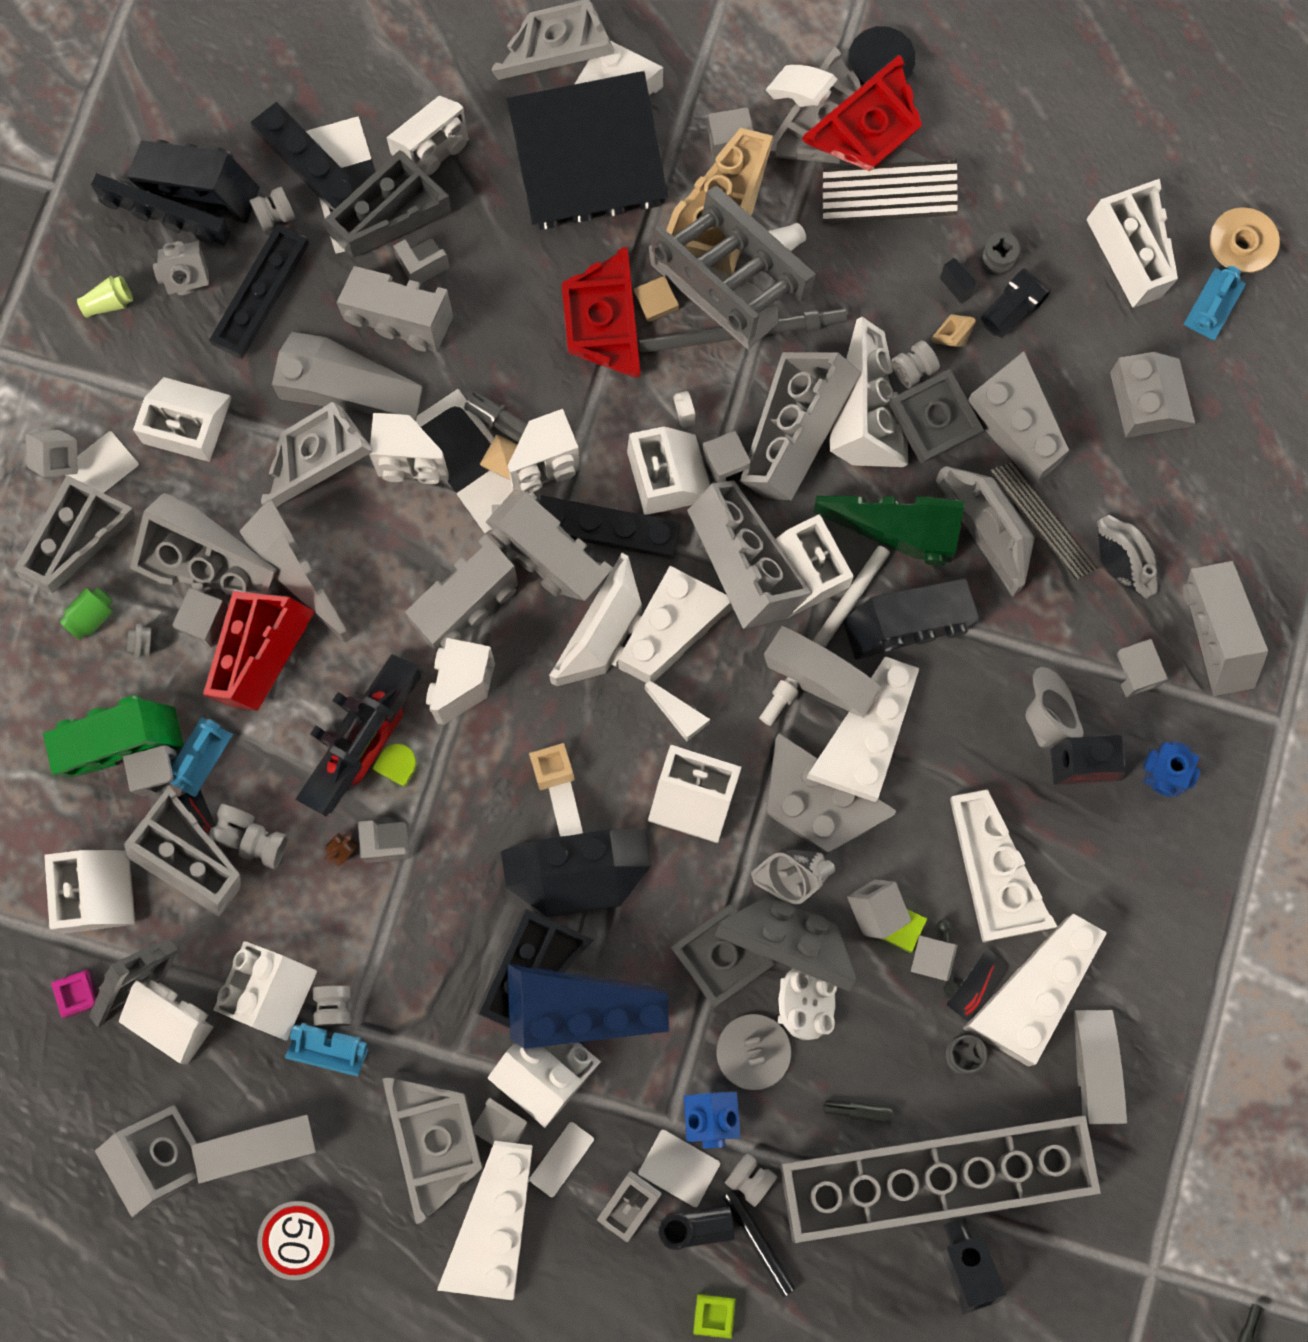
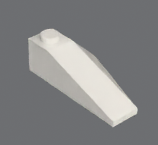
M861 317L856 321L846 360L861 371V374L830 429V452L851 465L904 467L908 465V440L887 403L891 398L899 394L893 392L888 377L892 373L893 368L885 333Z

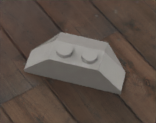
M947 466L942 468L936 478L937 484L947 499L965 501L962 517L963 523L1012 597L1016 596L1025 585L1035 536L1031 521L1026 515L1019 514L1013 505L1015 500L1004 486L999 484L996 478Z

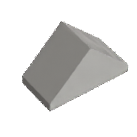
M630 1170L597 1218V1221L628 1243L662 1193Z

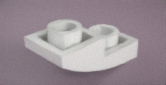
M786 65L767 87L766 91L774 100L789 97L799 107L818 106L830 96L831 91L829 89L838 79L833 74L818 68L804 65Z

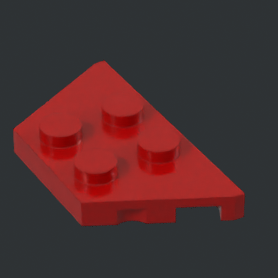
M900 55L894 58L805 133L801 140L807 145L869 172L873 170L922 126L918 109L913 104L914 95L911 85H907L902 69L904 66L903 58Z
M622 247L610 259L603 263L598 261L588 267L583 274L574 275L561 283L568 354L625 375L640 378L628 247Z

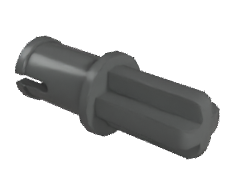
M474 390L465 402L464 409L488 423L489 429L494 430L497 428L519 443L527 424L507 412V406L504 404L501 406L497 405L477 390Z

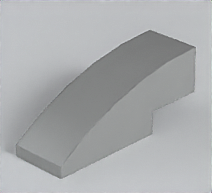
M784 626L780 628L763 654L768 668L799 682L801 689L864 718L881 690V685L844 659Z
M1075 1010L1078 1086H1081L1082 1116L1086 1115L1087 1124H1127L1123 1070L1113 1010Z
M308 1115L191 1145L198 1184L316 1153Z

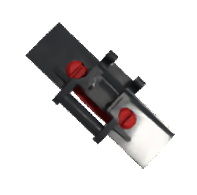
M391 654L362 699L355 700L350 696L347 698L340 692H337L332 702L348 714L335 734L327 730L325 732L317 725L311 731L310 735L329 749L295 800L325 817L334 811L349 786L356 785L362 780L402 719V706L420 680L421 672L423 671L422 667Z

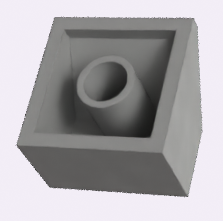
M1156 352L1118 358L1110 375L1125 438L1195 425L1180 359Z
M175 1105L116 1132L95 1150L131 1217L163 1202L197 1180L191 1145L197 1143Z

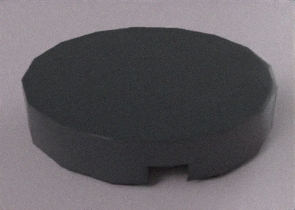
M875 26L862 31L854 38L848 53V69L850 72L854 71L860 83L864 85L888 63L900 55L904 61L902 69L907 81L915 67V49L911 40L901 31L887 26Z

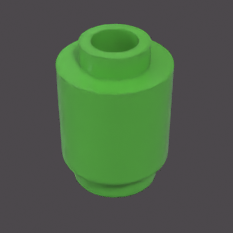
M86 587L63 611L64 616L59 622L81 641L86 635L91 636L114 612L110 607L113 600L98 587L93 591Z

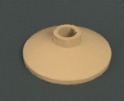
M1240 207L1228 210L1216 220L1210 232V247L1215 258L1224 267L1235 266L1241 273H1255L1269 266L1275 259L1280 247V237L1277 227L1267 215L1256 209ZM1236 242H1243L1247 249L1240 248Z

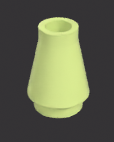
M110 276L87 294L78 298L77 303L82 314L88 318L96 314L125 309L127 304L133 301V296L122 276L116 278Z

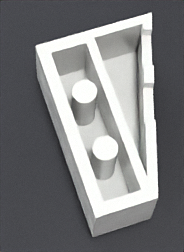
M1160 179L1101 199L1086 219L1132 308L1162 298L1178 279L1171 238H1167L1164 223L1167 219L1165 208H1162L1160 201Z

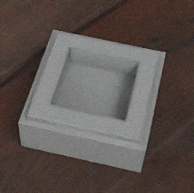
M919 935L911 972L949 982L958 945Z

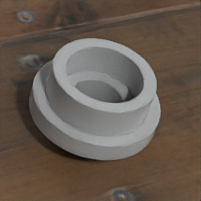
M136 623V630H128L127 652H134V659L140 660V656L149 657L151 628L142 627V624Z

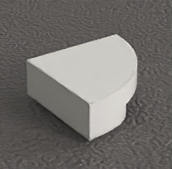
M688 391L675 393L673 399L680 426L682 428L693 426L695 424V411Z

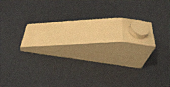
M739 128L715 158L716 162L704 177L701 176L694 184L695 188L685 201L681 200L675 207L666 231L674 236L703 216L706 192L716 185L752 216L773 143V136ZM710 227L684 247L696 258H699L727 237L717 228ZM736 248L711 267L730 275L733 274L742 250Z

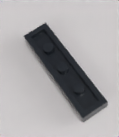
M277 101L250 122L252 129L332 211L360 187Z
M96 173L91 183L93 190L99 198L98 201L110 209L117 210L120 207L130 211L133 216L143 221H149L150 219L159 221L164 227L173 232L180 233L182 230L189 232L196 239L206 244L216 242L225 246L230 236L228 227L222 218Z
M276 224L209 340L213 346L240 359L244 358L309 245L307 237L280 224Z
M541 495L539 504L561 522L559 526L573 540L579 538L586 543L674 559L681 524L679 521Z

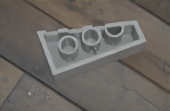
M782 352L748 455L751 467L743 470L740 482L764 499L792 501L861 371L839 353Z
M734 480L712 483L687 510L743 629L787 619L812 594L807 584Z

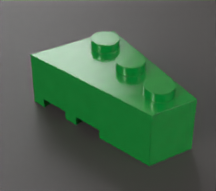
M130 696L119 700V705L113 708L102 707L87 712L88 717L83 719H67L56 723L55 729L43 733L52 775L74 778L117 766V761L122 760L123 756L163 745L175 750L182 749L184 743L175 707L142 700L140 696Z

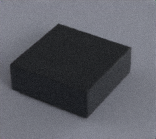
M953 258L944 264L940 279L962 304L971 297L976 282L957 259Z

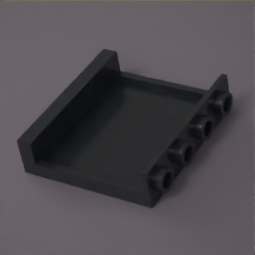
M645 71L506 98L530 214V223L532 225L539 224L540 230L560 226L559 219L572 217L573 223L593 220L594 212L606 210L607 217L627 213L626 206L639 203L641 210L661 206L660 199L668 198Z

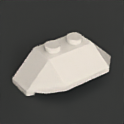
M621 553L549 675L550 681L555 686L605 674L611 665L617 667L618 658L625 648L622 645L628 635H632L642 617V603L627 555Z

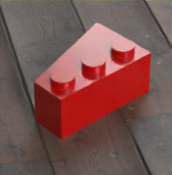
M233 591L203 695L229 707L258 711L315 611L290 597Z

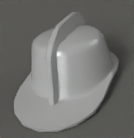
M1040 667L1036 669L1033 674V686L1036 695L1028 706L1025 717L1038 745L1046 748L1068 737H1083L1084 731L1078 718L1075 702L1066 683L1057 673L1049 668Z

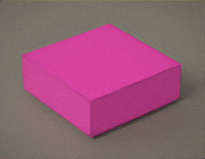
M84 970L51 982L61 1018L65 1019L93 1008L97 993L89 970Z

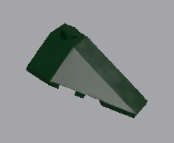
M816 496L813 513L820 514L821 517L915 559H923L924 563L928 565L942 566L946 562L951 563L956 554L965 501L916 497L915 504H902L896 501L895 497L883 496L882 499L876 500L874 503H866V499L860 496Z

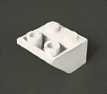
M438 96L387 137L392 155L401 150L427 176L434 173L440 166V163L450 154L455 155L459 153L469 140L463 107L458 102L442 96Z
M163 377L144 397L133 431L143 444L210 462L232 397L228 394Z
M563 409L528 422L508 464L513 490L524 491L529 494L539 490L543 483L554 479L557 482L565 481L573 477L576 471L580 470L578 445Z
M373 413L370 442L372 453L369 455L379 477L390 482H402L404 478L418 479L419 482L424 484H437L439 480L448 481L449 473L443 452L410 415Z
M659 427L629 434L627 454L645 515L693 505L710 486L695 434L668 427Z
M820 514L788 529L775 539L812 592L789 617L850 587L854 576Z
M447 638L445 648H438L434 666L438 670L437 682L430 683L426 698V704L430 705V712H432L437 724L445 725L488 697L495 666L493 654L489 646Z
M670 745L648 821L718 843L741 767Z
M79 850L44 855L50 930L65 934L135 925L131 860L127 858L126 850Z
M244 941L241 949L234 957L233 967L225 985L222 986L218 993L217 1003L213 1010L287 1041L317 970Z
M136 980L131 987L118 1022L180 1064L188 1065L213 1029V1026L205 1021L209 1015L191 1003L188 1004L183 1000L180 1004L174 1000L178 994L161 983L158 984L150 980L148 984Z
M578 1042L526 1049L514 1043L503 1055L488 1076V1079L545 1128L601 1061Z

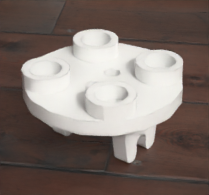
M796 969L790 970L785 978H781L778 998L780 1013L778 1024H784L792 1036L801 1040L818 1039L823 1034H830L835 1026L833 1016L837 986Z

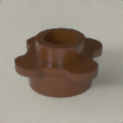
M346 832L343 836L337 833L324 848L327 852L324 860L328 863L332 861L338 867L344 863L358 846L351 839L353 835L349 832Z

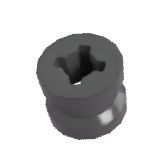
M997 232L991 235L985 244L981 258L985 269L996 275L1006 274L1011 271L1020 253L1019 241L1008 232Z

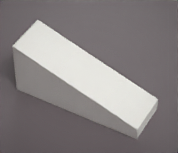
M649 681L645 684V691L686 742L710 724L709 718L655 683Z
M571 781L550 787L549 792L560 837L582 834L583 830Z

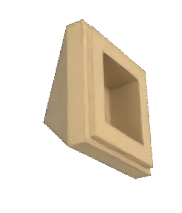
M951 314L932 336L931 340L937 344L965 347L976 320L973 317Z
M496 434L480 466L510 480L508 464L518 444Z

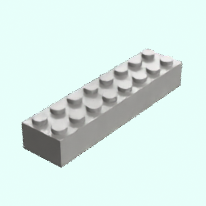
M1086 1115L780 1164L791 1237L794 1243L1101 1194Z

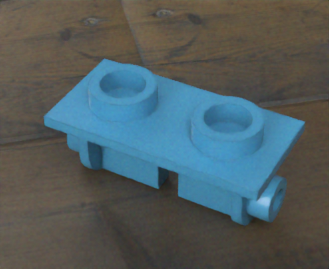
M1228 266L1227 269L1222 271L1215 267L1183 325L1215 341L1246 285L1239 276L1241 271L1235 266Z
M201 717L171 766L174 780L170 784L196 797L233 734L221 728L214 721Z
M302 1023L301 1026H293L290 1035L292 1042L285 1055L286 1059L359 1076L369 1051L367 1043L362 1042L361 1037H352L334 1032L332 1039L326 1038L327 1030L309 1026L306 1023Z

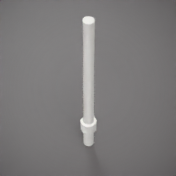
M882 546L876 548L817 633L813 642L824 648L827 646L890 555L887 549ZM789 677L785 681L780 680L772 692L774 697L759 719L771 726L786 704L790 705L798 694L799 682Z

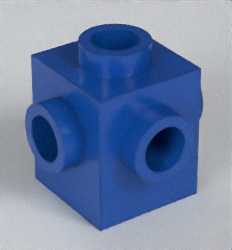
M1176 741L1164 742L1156 750H1150L1143 769L1147 771L1143 783L1153 787L1152 789L1161 795L1177 797L1188 788L1193 789L1201 770L1196 767L1200 756L1191 753V748L1183 743ZM1170 764L1179 767V771H1174Z
M737 1092L683 1096L687 1142L702 1141L703 1149L726 1147L725 1139L740 1138Z

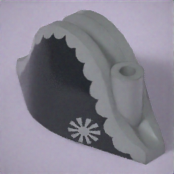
M1110 515L1099 519L1097 526L1100 555L1107 572L1114 579L1146 599L1157 594V557L1149 537L1134 525L1121 522Z
M792 849L771 855L755 868L751 875L754 884L788 903L801 904L823 886L828 876L835 872V867L830 860L825 861L822 853Z

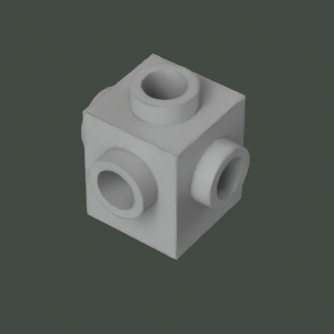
M181 241L171 242L158 250L157 263L153 264V269L158 284L164 283L168 295L173 293L187 295L195 292L199 287L209 285V272L199 241L183 244Z

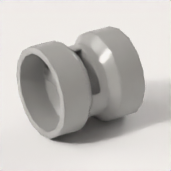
M282 187L272 190L267 197L258 196L249 200L264 232L273 229L275 224L280 221L287 223L296 219Z
M923 340L914 344L911 347V351L907 354L900 353L891 359L892 368L896 376L909 389L920 382L923 374L930 376L940 369L936 354Z
M221 804L217 812L218 822L216 826L210 829L208 837L217 844L239 851L243 836L248 826L252 822L254 823L256 817L237 808Z
M252 822L241 841L239 857L249 861L261 858L264 866L275 870L284 855L288 835L278 831L269 835V832L265 831L263 826Z
M321 986L313 988V1000L317 1003V1011L313 1014V1026L351 1025V1013L347 1010V1002L351 999L350 986ZM327 1007H338V1009H327Z
M746 1153L724 1183L732 1190H740L745 1194V1200L755 1207L775 1182L777 1175L769 1169L763 1170L757 1165L756 1159L749 1153Z

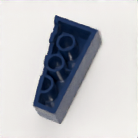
M508 964L510 1039L524 1049L669 1032L668 994L651 985L611 979L605 980L586 975H572L552 970L532 969Z

